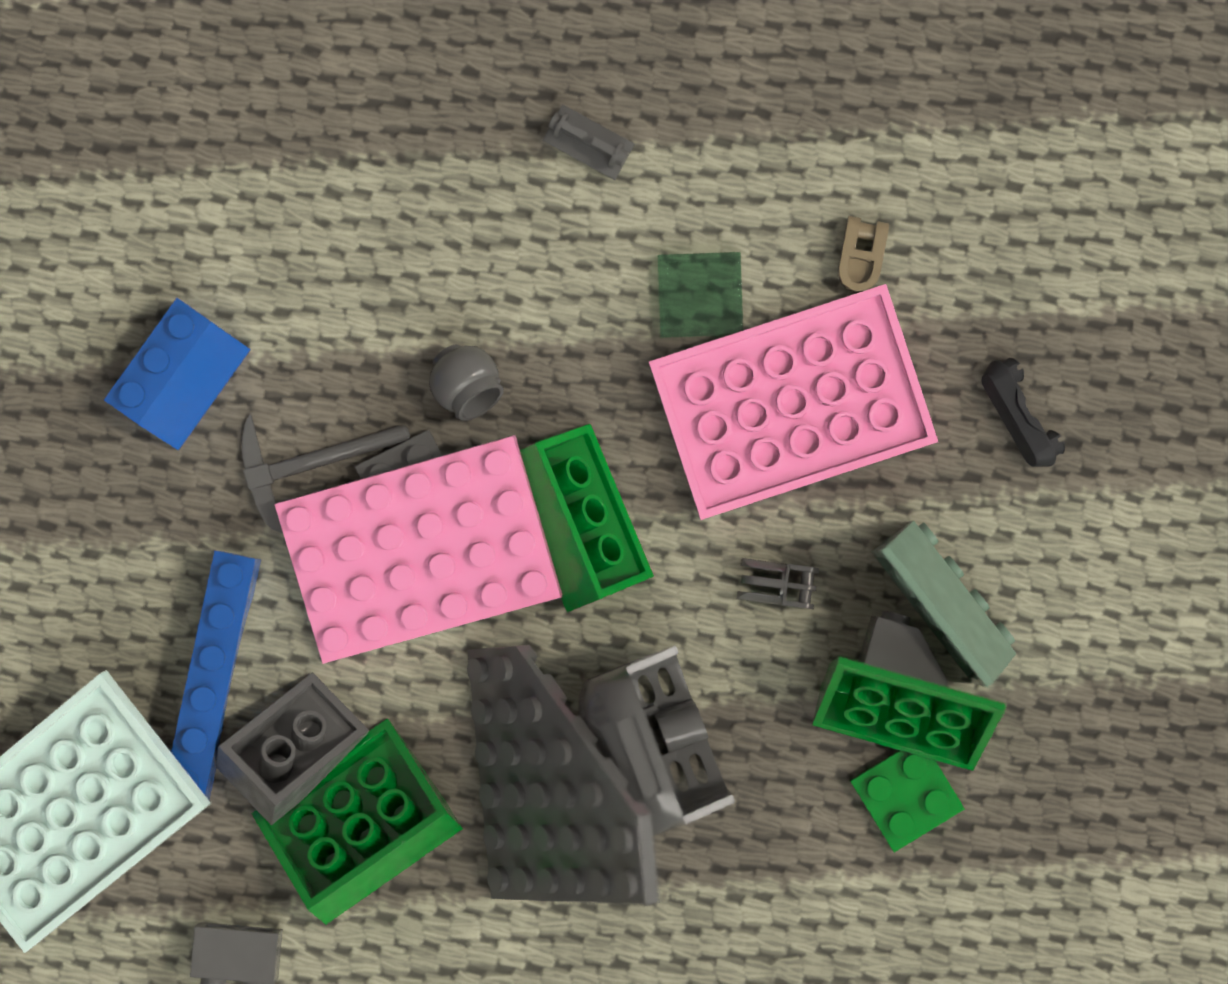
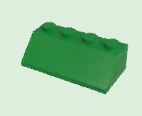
M591 423L534 443L520 450L562 591L561 599L567 613L654 577Z

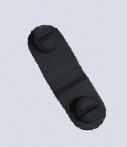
M1008 358L1004 362L992 361L982 376V385L1023 458L1032 467L1053 466L1056 462V456L1065 452V442L1058 441L1061 435L1056 431L1049 430L1045 433L1039 420L1030 414L1026 406V397L1018 385V382H1022L1024 379L1023 368L1018 370L1017 366L1020 363L1013 358Z

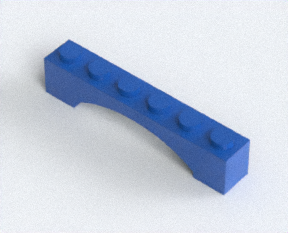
M217 550L214 551L171 750L173 756L209 801L216 773L218 746L220 745L231 681L261 559Z

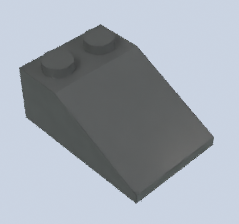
M312 672L218 746L216 768L268 823L273 825L300 803L368 734L369 730Z

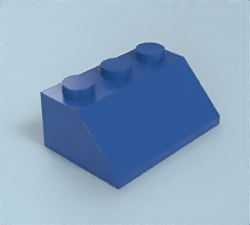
M176 298L107 394L104 401L179 451L251 349L188 304Z

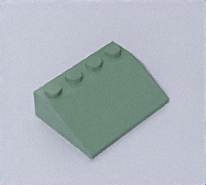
M910 521L873 549L871 553L969 680L974 684L988 687L994 683L1017 654L1010 646L1015 642V639L1001 622L994 625L985 612L990 607L975 588L969 592L959 579L964 576V573L950 556L943 559L934 545L939 541L924 522L918 526L915 521Z

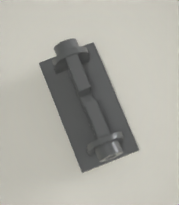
M563 104L558 113L556 112L548 126L549 129L542 140L613 180H616L635 145Z

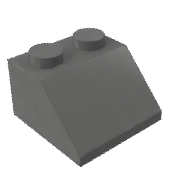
M882 611L881 618L870 617L858 662L947 687L948 680L919 628L909 626L910 617L889 611Z

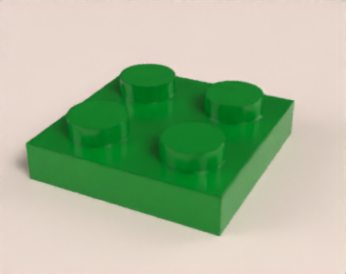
M901 750L849 780L894 853L965 810L935 760Z

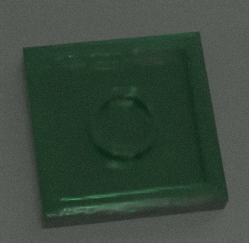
M741 252L666 254L657 256L660 338L729 336L743 331Z

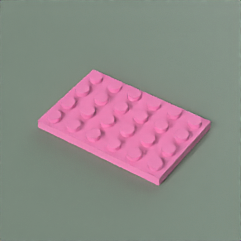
M886 284L649 361V366L700 520L938 442Z
M515 435L275 504L322 664L562 597V591Z

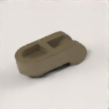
M848 215L838 266V278L847 290L853 293H860L871 289L877 283L881 273L889 223L877 221L876 225L861 222L859 217ZM857 238L872 241L871 252L855 249Z

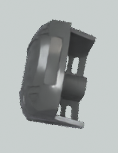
M676 645L587 679L579 693L578 716L582 717L597 738L595 747L603 759L611 758L628 781L626 791L633 801H642L651 813L653 836L693 822L735 803L707 740L708 734L699 710L691 698L677 658L679 652ZM660 668H666L675 689L671 696L664 695L657 673ZM641 675L648 677L653 688L655 700L652 703H646L642 697L638 678ZM654 715L668 753L660 755L646 717ZM693 754H698L703 762L708 777L706 784H700L693 773L689 758ZM672 762H679L683 768L689 787L685 792L678 789L670 771V764Z

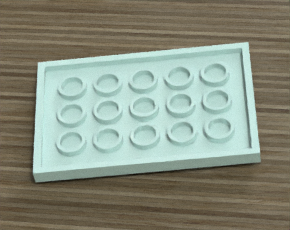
M107 670L97 675L0 756V922L24 953L33 948L211 804Z

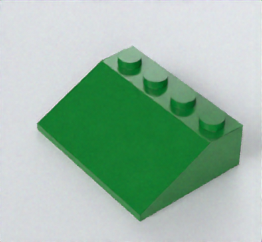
M838 657L830 663L822 681L812 726L973 771L1005 712L1006 704Z
M388 718L371 729L300 803L273 825H270L257 810L251 813L307 910L325 925L463 829L437 787Z

